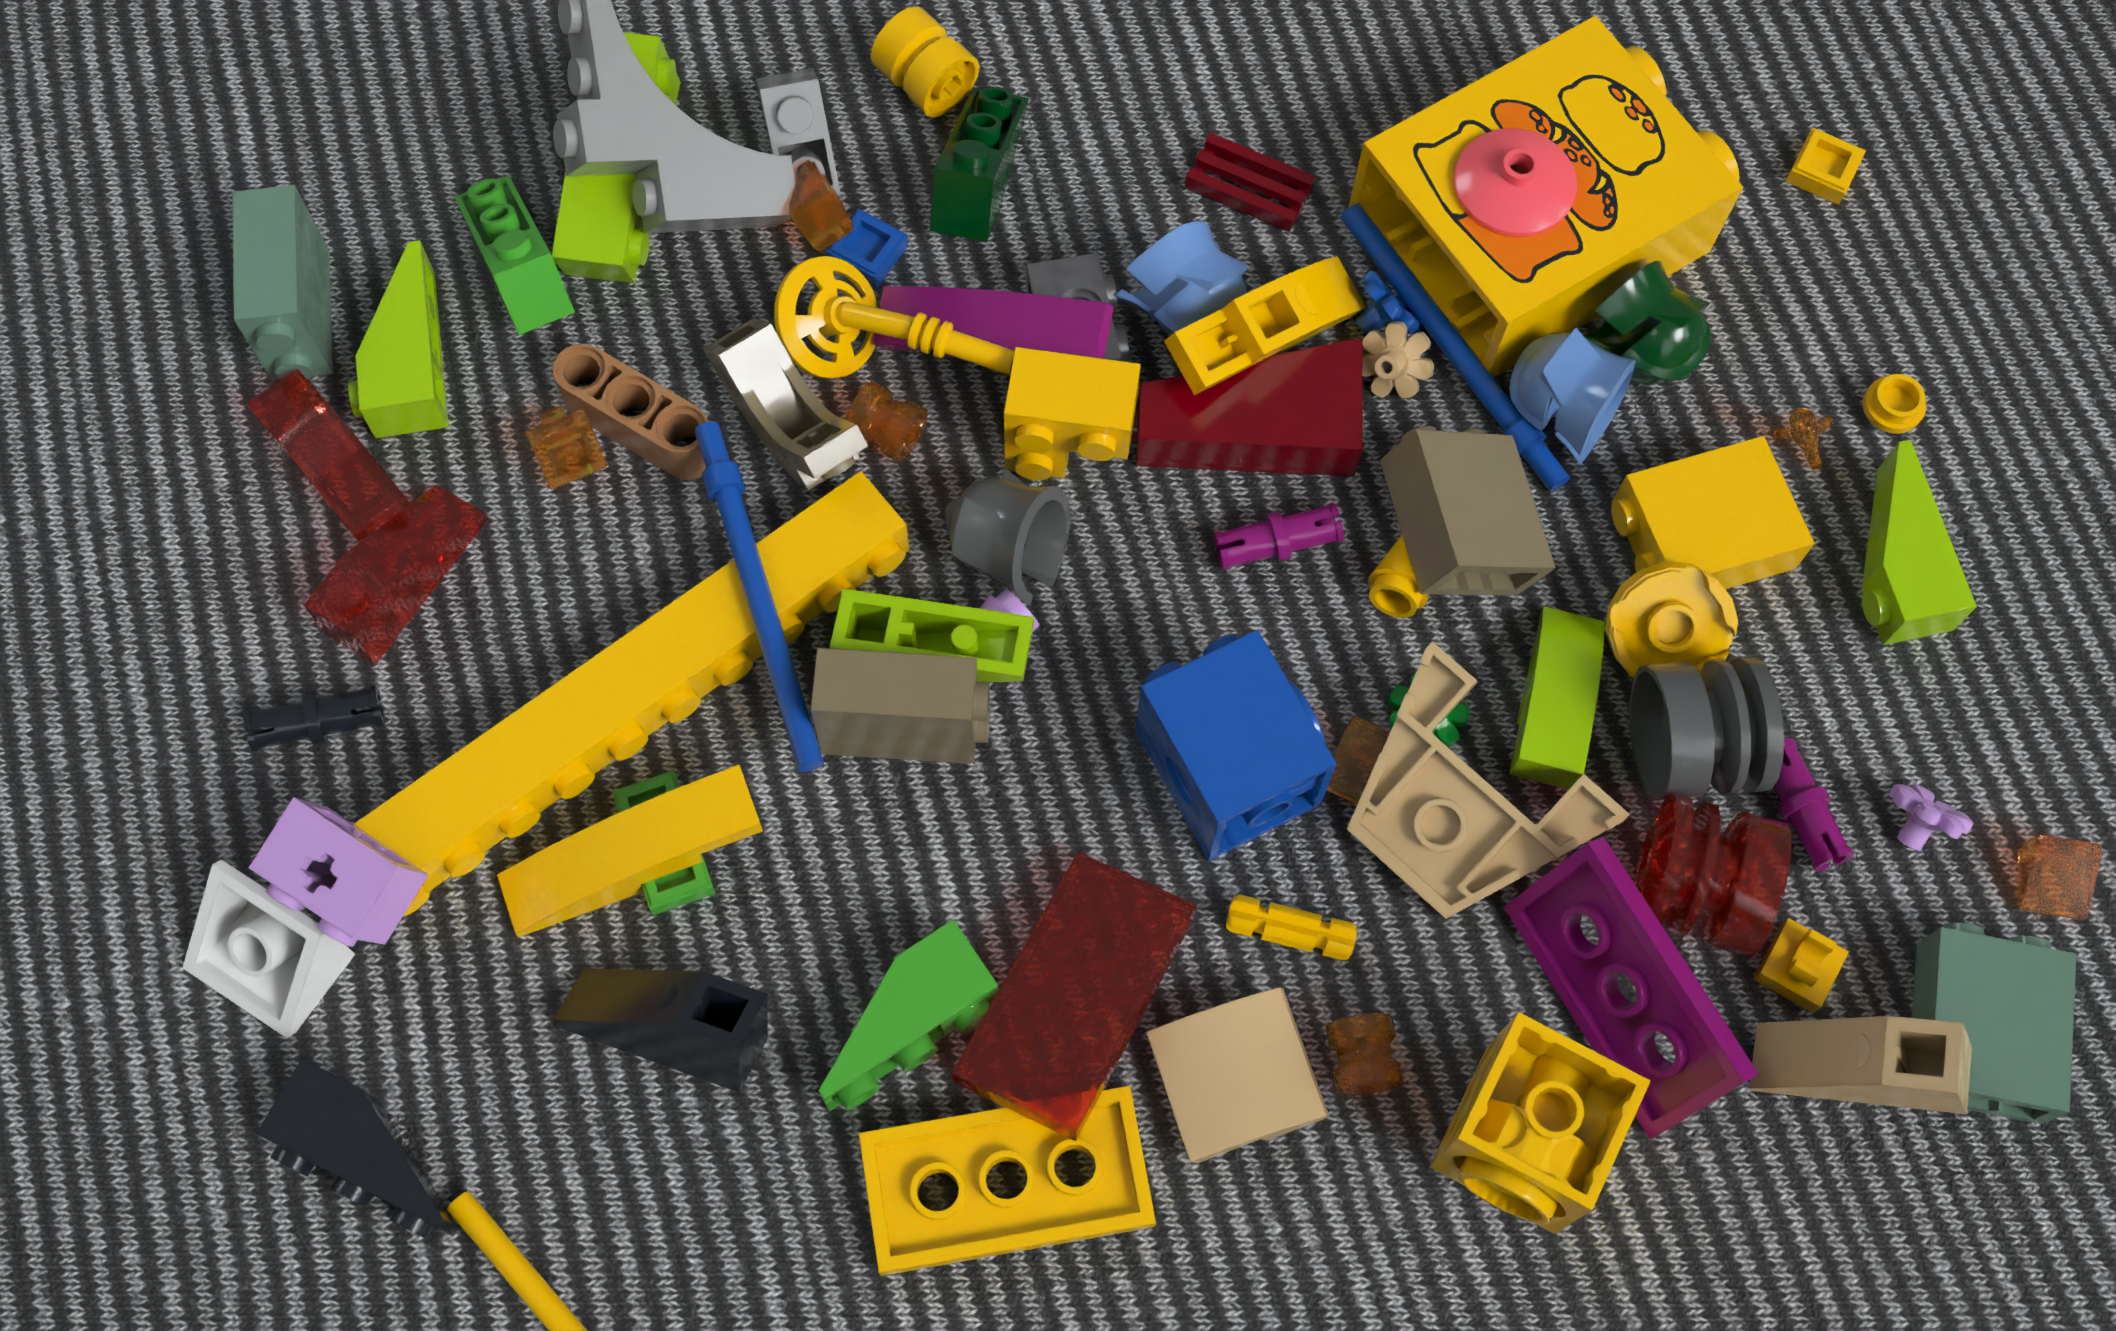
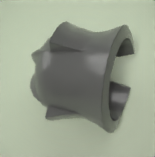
M1005 469L1000 478H981L968 486L958 499L952 500L945 509V522L953 556L968 569L991 576L1011 589L1024 603L1031 605L1033 595L1026 590L1022 580V573L1053 587L1059 574L1069 537L1071 514L1067 496L1060 487L1027 486L1009 470Z

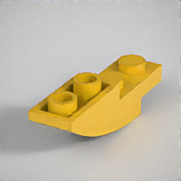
M1338 256L1298 269L1232 300L1222 309L1174 332L1164 340V343L1193 394L1196 395L1272 355H1278L1362 312L1367 307Z

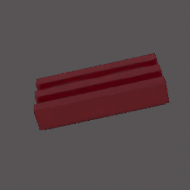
M1210 132L1205 141V148L1203 151L1200 150L1196 157L1194 168H1190L1186 175L1185 188L1290 232L1314 188L1316 176ZM1210 171L1238 183V187L1206 174V172ZM1262 193L1290 206L1286 208L1257 195Z

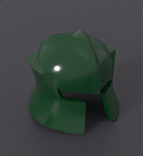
M1654 261L1639 270L1597 307L1595 311L1607 322L1590 335L1583 336L1608 352L1621 357L1636 359L1635 369L1630 381L1635 387L1641 383L1651 386L1669 381L1685 380L1689 378L1691 371L1702 362L1709 350L1711 332L1702 312L1711 302L1678 290L1668 278L1661 261Z

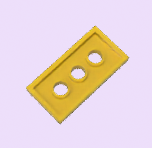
M1130 1086L859 1133L880 1276L1153 1228L1156 1225ZM1068 1150H1080L1088 1154L1095 1166V1173L1092 1179L1079 1187H1071L1062 1183L1054 1170L1055 1162L1062 1153ZM1009 1161L1016 1163L1026 1174V1186L1014 1198H998L987 1187L986 1178L988 1172L1000 1162ZM932 1174H946L954 1179L958 1185L957 1199L946 1210H929L918 1199V1190L921 1183Z

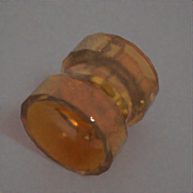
M870 381L855 397L845 420L857 424L866 442L874 440V443L879 445L882 454L901 463L917 445L927 422L928 409L911 400L904 402L893 401L891 390L874 381Z
M1385 1013L1360 1014L1340 1018L1326 1025L1328 1045L1337 1052L1339 1064L1333 1073L1336 1094L1342 1096L1375 1094L1396 1089L1404 1084L1401 1063L1393 1058L1391 1043L1396 1037L1393 1016Z

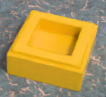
M1812 127L1785 182L1839 205L1850 186L1866 150Z

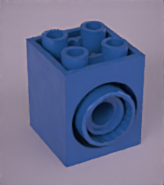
M1258 630L1241 638H1238L1236 634L1221 637L1203 651L1202 657L1183 666L1179 662L1165 664L1147 676L1145 679L1146 684L1141 685L1135 732L1207 861L1321 805L1337 763L1326 746L1322 729L1309 702L1300 689L1286 678Z

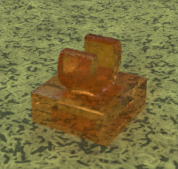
M557 406L538 414L542 425L526 431V435L551 490L608 467L584 408L565 415L562 406Z

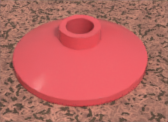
M1516 128L1490 131L1470 142L1458 158L1453 178L1457 200L1466 214L1485 229L1512 237L1533 236L1555 227L1569 213L1577 192L1576 173L1565 152L1545 136L1529 130ZM1512 169L1522 170V171H1524L1526 174L1516 173V172L1513 171Z

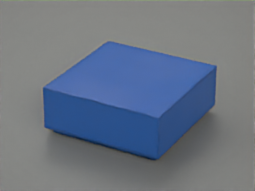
M858 208L826 250V256L839 258L853 265L862 273L869 284L877 289L908 247V235Z

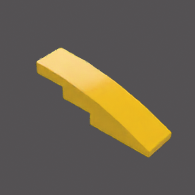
M736 765L612 815L546 847L497 874L515 934L519 938L643 893L641 884L702 863V853L763 832L740 765Z

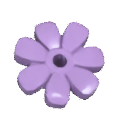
M1894 784L1889 793L1894 803L1899 808L1904 809L1909 817L1899 832L1897 839L1914 850L1921 851L1933 831H1943L1950 837L1958 839L1962 833L1967 835L1973 826L1972 820L1967 815L1954 810L1951 806L1941 801L1933 802L1935 798L1934 793L1917 784H1914L1912 788L1903 784Z

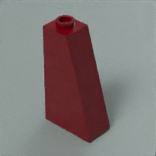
M1349 339L1270 356L1196 395L1193 394L1183 375L1141 383L1139 407L1135 409L1130 442L1137 444L1136 466L1354 477L1363 450L1362 340Z

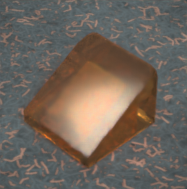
M810 159L804 162L789 203V214L812 247L819 252L852 232L854 224L842 200L816 163L811 162Z
M1351 717L1333 755L1337 765L1327 791L1358 805L1390 732L1362 718Z
M2036 835L2020 846L2017 909L2085 920L2088 917L2101 863L2102 845L2048 835Z

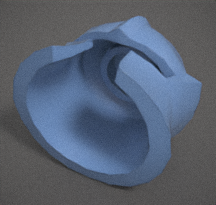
M1194 221L1180 225L1166 234L1126 268L1147 289L1138 293H1128L1122 289L1115 297L1119 301L1132 305L1158 322V325L1168 336H1171L1174 332L1222 309L1232 300L1246 294L1247 289L1242 275L1250 266L1221 252L1214 241L1209 225L1204 221Z
M1577 328L1571 333L1548 334L1530 343L1519 356L1511 375V400L1517 411L1540 431L1545 428L1551 416L1554 415L1556 418L1555 436L1566 445L1580 465L1589 455L1614 417L1631 381L1636 359L1621 357L1600 348L1586 339Z

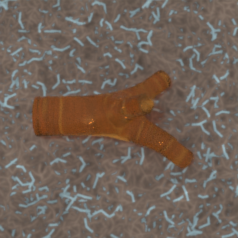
M1805 407L1797 408L1789 417L1790 426L1777 428L1774 431V437L1777 440H1793L1803 449L1810 468L1817 470L1822 467L1818 449L1819 435L1833 425V419L1830 416H1825L1816 420L1814 413L1810 409Z

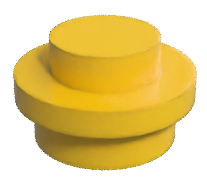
M1904 374L1885 376L1874 381L1865 392L1863 410L1868 420L1880 430L1894 434L1905 433L1914 429L1925 415V392L1919 382Z

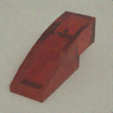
M298 369L246 403L269 437L295 465L305 481L357 541H360L411 505L356 435Z

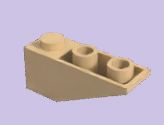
M1877 1016L1757 1023L1752 1064L1759 1075L1750 1079V1090L1967 1114L1972 1045L1964 1024L1960 1022Z

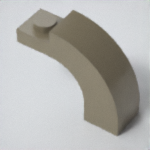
M753 318L703 348L720 380L749 425L778 463L803 488L809 491L826 479L846 471L855 461L860 459L857 453L868 447L857 424L831 413L814 395L793 364L771 323Z

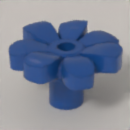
M1370 270L1362 277L1366 283L1364 289L1370 296L1372 305L1356 318L1355 322L1366 335L1372 330H1380L1387 322L1398 321L1405 323L1407 332L1410 335L1419 328L1420 323L1410 313L1409 307L1399 295L1393 296V292L1384 284L1377 272Z

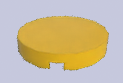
M1665 561L1640 569L1620 585L1608 605L1605 631L1612 654L1633 678L1637 669L1644 665L1684 661L1691 663L1700 673L1705 662L1712 659L1727 658L1730 653L1728 648L1732 643L1733 634L1736 637L1738 618L1732 597L1711 573L1691 563Z

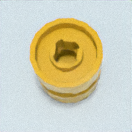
M918 6L906 8L885 24L874 41L870 57L873 65L894 85L903 87L908 98L925 115L932 118L943 116L950 112L965 99L973 88L980 69L978 59L961 43L948 37L945 28L928 12Z

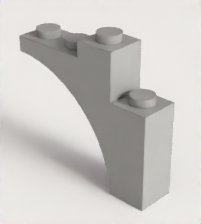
M559 0V25L562 32L568 34L572 57L569 60L567 69L568 84L571 93L578 96V100L557 115L558 120L555 122L553 130L554 147L557 155L560 158H564L566 176L636 174L632 190L633 205L636 213L642 216L645 234L777 227L800 215L791 155L769 154L737 145L709 131L680 110L657 87L641 66L619 25L611 0Z

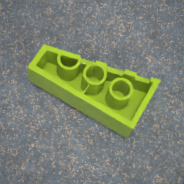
M623 32L643 69L657 87L676 105L681 81L676 73L675 60L669 58L660 37ZM565 171L552 250L553 260L565 275L635 284L639 265L644 266L646 264L649 253V233H644L642 216L636 213L633 205L632 190L636 174L566 176Z

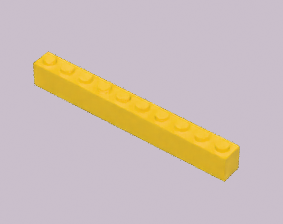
M862 471L756 543L787 645L791 644L801 635L806 623L823 611L831 613L838 610L843 588L856 590L857 587L874 575L883 577L889 574L902 563L906 552L910 550L907 524ZM734 559L354 823L355 826L429 874L403 917L419 909L428 900L429 892L449 877H460L474 870L484 860L485 852L506 837H518L530 830L540 819V813L560 798L570 799L582 793L593 782L594 774L615 759L623 761L634 756L646 745L648 736L667 722L677 723L690 716L699 707L701 698L721 684L723 686L732 685L750 671L753 661L763 655Z

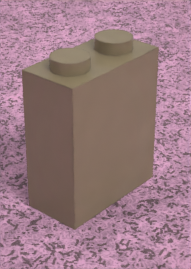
M1423 426L1405 433L1401 438V443L1380 459L1420 594L1517 596L1556 568L1513 435L1486 434L1481 429H1471L1463 432L1437 431V428L1433 426Z
M817 648L811 714L822 755L975 764L976 742H989L991 705H989L990 682L978 681L977 658Z

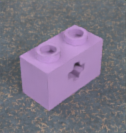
M293 797L249 866L252 871L270 882L266 893L273 899L291 909L303 911L305 907L322 918L317 925L320 931L332 939L354 947L357 940L385 945L429 874L329 807Z

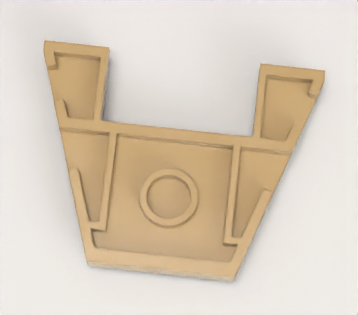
M1432 641L1423 653L1408 693H1406L1397 713V718L1383 750L1378 756L1347 830L1447 919L1622 823L1630 814L1583 774L1538 824H1534L1433 734L1437 726L1478 681Z

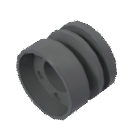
M1756 656L1738 657L1730 660V662L1723 658L1712 659L1704 663L1700 673L1688 661L1648 664L1637 669L1632 681L1629 700V728L1632 752L1643 788L1654 801L1704 796L1710 783L1721 795L1739 793L1741 789L1746 793L1772 790L1779 779L1783 761L1784 727L1781 703L1775 682L1765 662Z

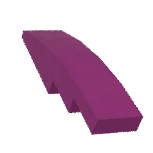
M884 286L880 309L914 317L922 312L927 314L928 321L931 317L939 318L941 325L945 321L951 322L955 331L1014 351L1015 347L1101 359H1104L1114 306L1106 302L1049 295L919 286ZM877 333L874 334L873 345L885 350L921 351L920 346L915 350L909 348L907 340ZM948 354L944 355L947 358H957Z

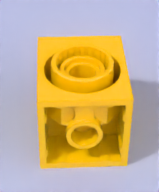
M1518 1012L1486 1048L1429 1167L1464 1185L1473 1194L1496 1208L1518 1218L1531 1221L1555 1234L1593 1210L1650 1084V1080Z

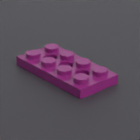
M1604 836L1585 844L1504 906L1505 911L1593 1050L1650 1080V1084L1635 1115L1650 1140L1759 1075ZM1582 914L1592 919L1597 927L1599 934L1597 945L1588 941L1581 930ZM1619 972L1628 976L1633 982L1637 994L1635 1003L1628 1001L1621 994L1617 984ZM1656 1031L1664 1034L1671 1041L1675 1050L1674 1063L1666 1060L1657 1050L1655 1044Z

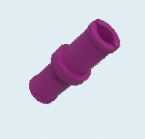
M1331 503L1325 507L1284 517L1278 511L1266 514V521L1222 532H1213L1216 553L1220 552L1218 561L1222 571L1228 570L1229 567L1270 557H1275L1276 561L1280 562L1291 559V552L1344 541L1342 522H1336L1335 517L1340 515L1336 504Z
M1794 738L1784 739V755L1780 776L1773 787L1781 802L1777 810L1783 822L1792 823L1812 862L1811 866L1814 872L1825 871L1829 869L1827 862L1832 860L1834 866L1840 865L1850 859L1854 852L1851 847H1848L1827 806L1831 802V798L1826 788L1817 787L1797 749Z

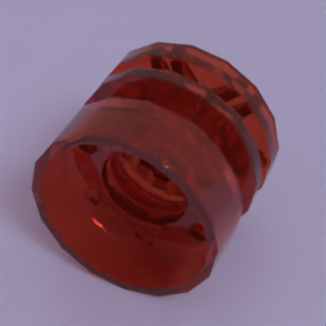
M1670 792L1663 801L1654 823L1645 837L1636 870V887L1661 925L1666 920L1667 930L1670 935L1683 939L1691 931L1699 914L1702 913V933L1705 944L1754 957L1761 951L1771 933L1786 887L1791 859L1792 836L1789 824L1739 810L1731 819L1723 836H1720L1721 816L1719 805L1703 801L1694 812L1692 798Z

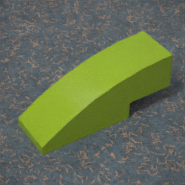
M1543 606L1541 609L1517 719L1519 729L1509 771L1510 775L1569 790L1584 774L1600 683L1605 621Z

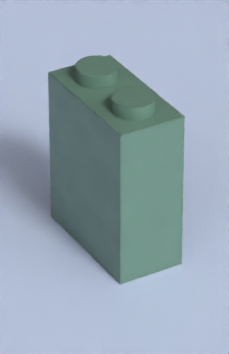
M287 185L233 191V295L235 323L272 381L303 382L309 380L312 376L333 374L330 252L296 186Z
M1968 923L1944 924L1917 943L1912 1018L1960 1022L1964 1024L1972 1045L1967 1110L2040 1125L2070 1112L2076 953L2052 949L2050 941L2039 937L2015 936L2006 940L1984 935L1983 928Z

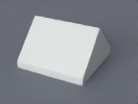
M220 860L212 864L183 969L284 1037L289 1038L298 1031L354 957L355 953L346 945L320 931L316 921L298 909H291L276 901L266 893V888L225 861Z

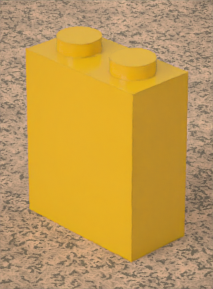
M1764 436L1628 474L1612 500V519L1619 534L1628 537L1636 556V572L1642 568L1665 561L1691 563L1711 573L1726 590L1796 569L1815 544Z

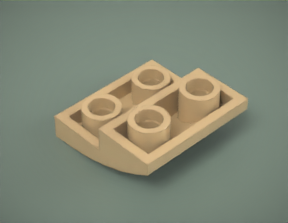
M1281 987L1240 998L1146 1032L1190 1162L1200 1163L1257 1140L1268 1141L1329 1117L1284 989Z

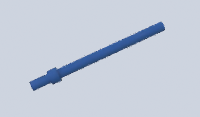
M1354 204L1346 209L1341 215V220L1504 431L1503 435H1513L1520 458L1523 457L1549 492H1554L1569 481L1570 476L1543 443L1546 438L1543 431L1533 426L1517 411L1513 402L1362 206Z
M715 421L704 422L695 428V434L706 469L702 472V478L709 500L717 502L798 770L800 772L813 771L823 766L824 761L741 497L745 491L743 478L738 464L730 461L719 423Z

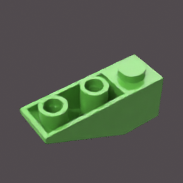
M509 175L501 179L481 180L473 184L467 192L455 196L459 209L518 335L575 313L552 255Z
M954 919L909 947L894 959L819 1089L821 1098L829 1112L841 1104L846 1110L861 1105L881 1088L877 1082L879 1079L899 1066L904 1072L917 1068L938 1051L934 1043L955 1029H958L961 1035L967 1034L981 1026L995 1013L991 1006L999 1001L998 984Z

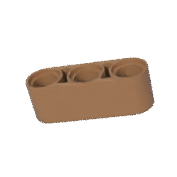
M575 344L565 348L557 355L553 363V375L568 412L575 418L674 477L689 480L702 476L706 466L698 440L696 439L692 444L685 447L673 445L678 439L683 437L697 438L695 428L704 422H708L702 410L592 345ZM596 379L588 386L575 387L582 380ZM633 408H646L643 413L637 416H624L625 413Z

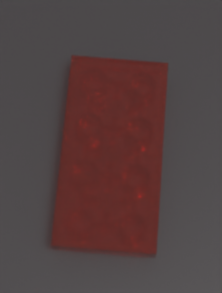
M1077 852L952 1071L953 1082L1076 1141L1196 916L1197 905Z

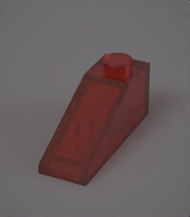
M435 485L346 552L303 606L325 635L376 665L489 518L486 513L440 486Z

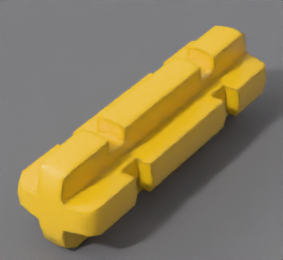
M1241 894L1235 895L1231 900L1226 920V928L1230 932L1249 937L1252 936L1253 932L1261 933V940L1308 952H1313L1315 947L1323 949V956L1339 960H1347L1353 953L1357 937V926L1352 922L1331 918L1329 923L1321 921L1322 915L1273 902H1270L1269 907L1261 906V899Z

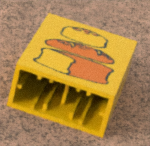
M1595 15L1365 141L1362 147L1349 207L1354 204L1362 206L1494 378L1515 366L1521 353L1534 340L1548 334L1571 333L1575 328L1579 329L1599 317L1600 315L1595 311L1597 307L1647 264L1661 261L1667 276H1670L1709 253L1743 186L1739 182V169L1736 159L1725 141L1709 130L1696 132L1667 99L1664 78L1653 58L1646 51L1636 46H1629L1624 49ZM1516 128L1538 133L1557 144L1570 159L1577 178L1576 197L1566 217L1552 229L1527 237L1497 234L1473 221L1457 200L1453 178L1459 156L1474 139L1490 131ZM1512 169V170L1515 171L1516 173L1526 174V173H1525L1524 171H1522V170Z

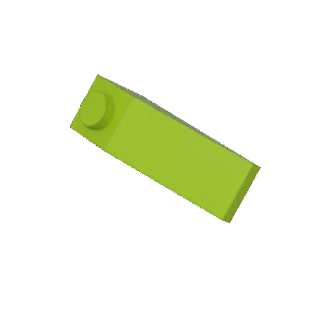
M420 240L407 243L355 355L357 380L349 381L348 394L353 414L356 418L364 417L375 438L449 428L435 272Z
M1911 439L1898 442L1878 468L1862 583V607L1867 621L1872 626H1876L1882 645L1954 631L1977 607Z
M843 588L830 649L977 658L978 681H988L990 683L1019 682L1024 680L1034 627V617Z

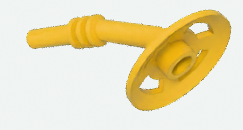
M820 256L797 264L784 277L775 299L774 322L779 339L792 362L801 370L815 377L826 379L840 378L860 369L875 349L876 345H873L875 333L907 340L909 348L915 350L920 346L921 352L926 354L933 350V355L938 358H943L945 354L1011 375L1014 350L955 331L951 322L945 321L941 325L940 319L936 317H931L928 321L927 314L922 312L914 317L878 308L876 296L866 278L853 265L839 258ZM833 272L848 278L858 288L862 297L848 283L835 280ZM811 278L819 290L810 300L807 315H795L798 295L804 284ZM837 290L843 292L847 296L838 297ZM860 330L867 331L862 346L854 354L851 342L857 338ZM836 335L835 343L830 342L823 336ZM807 336L818 349L827 353H833L832 362L823 360L812 353L804 344L802 338Z

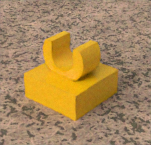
M1788 918L1780 925L1753 980L1814 1013L1822 1007L1849 951L1836 945L1837 942L1811 928L1809 930Z

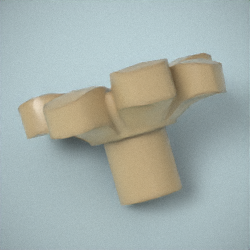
M1397 321L1387 325L1385 335L1379 330H1372L1364 337L1362 341L1363 347L1371 354L1362 356V376L1375 375L1371 385L1372 393L1384 398L1395 387L1401 398H1409L1419 391L1420 386L1416 378L1425 380L1432 376L1434 363L1430 359L1421 357V354L1431 346V341L1424 332H1418L1407 339L1406 324Z

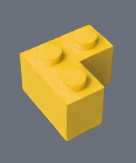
M1015 347L1004 410L1005 469L1014 471L1027 479L1045 480L1050 477L1065 478L1069 452L1079 453L1082 457L1093 461H1108L1113 458L1128 460L1141 364Z

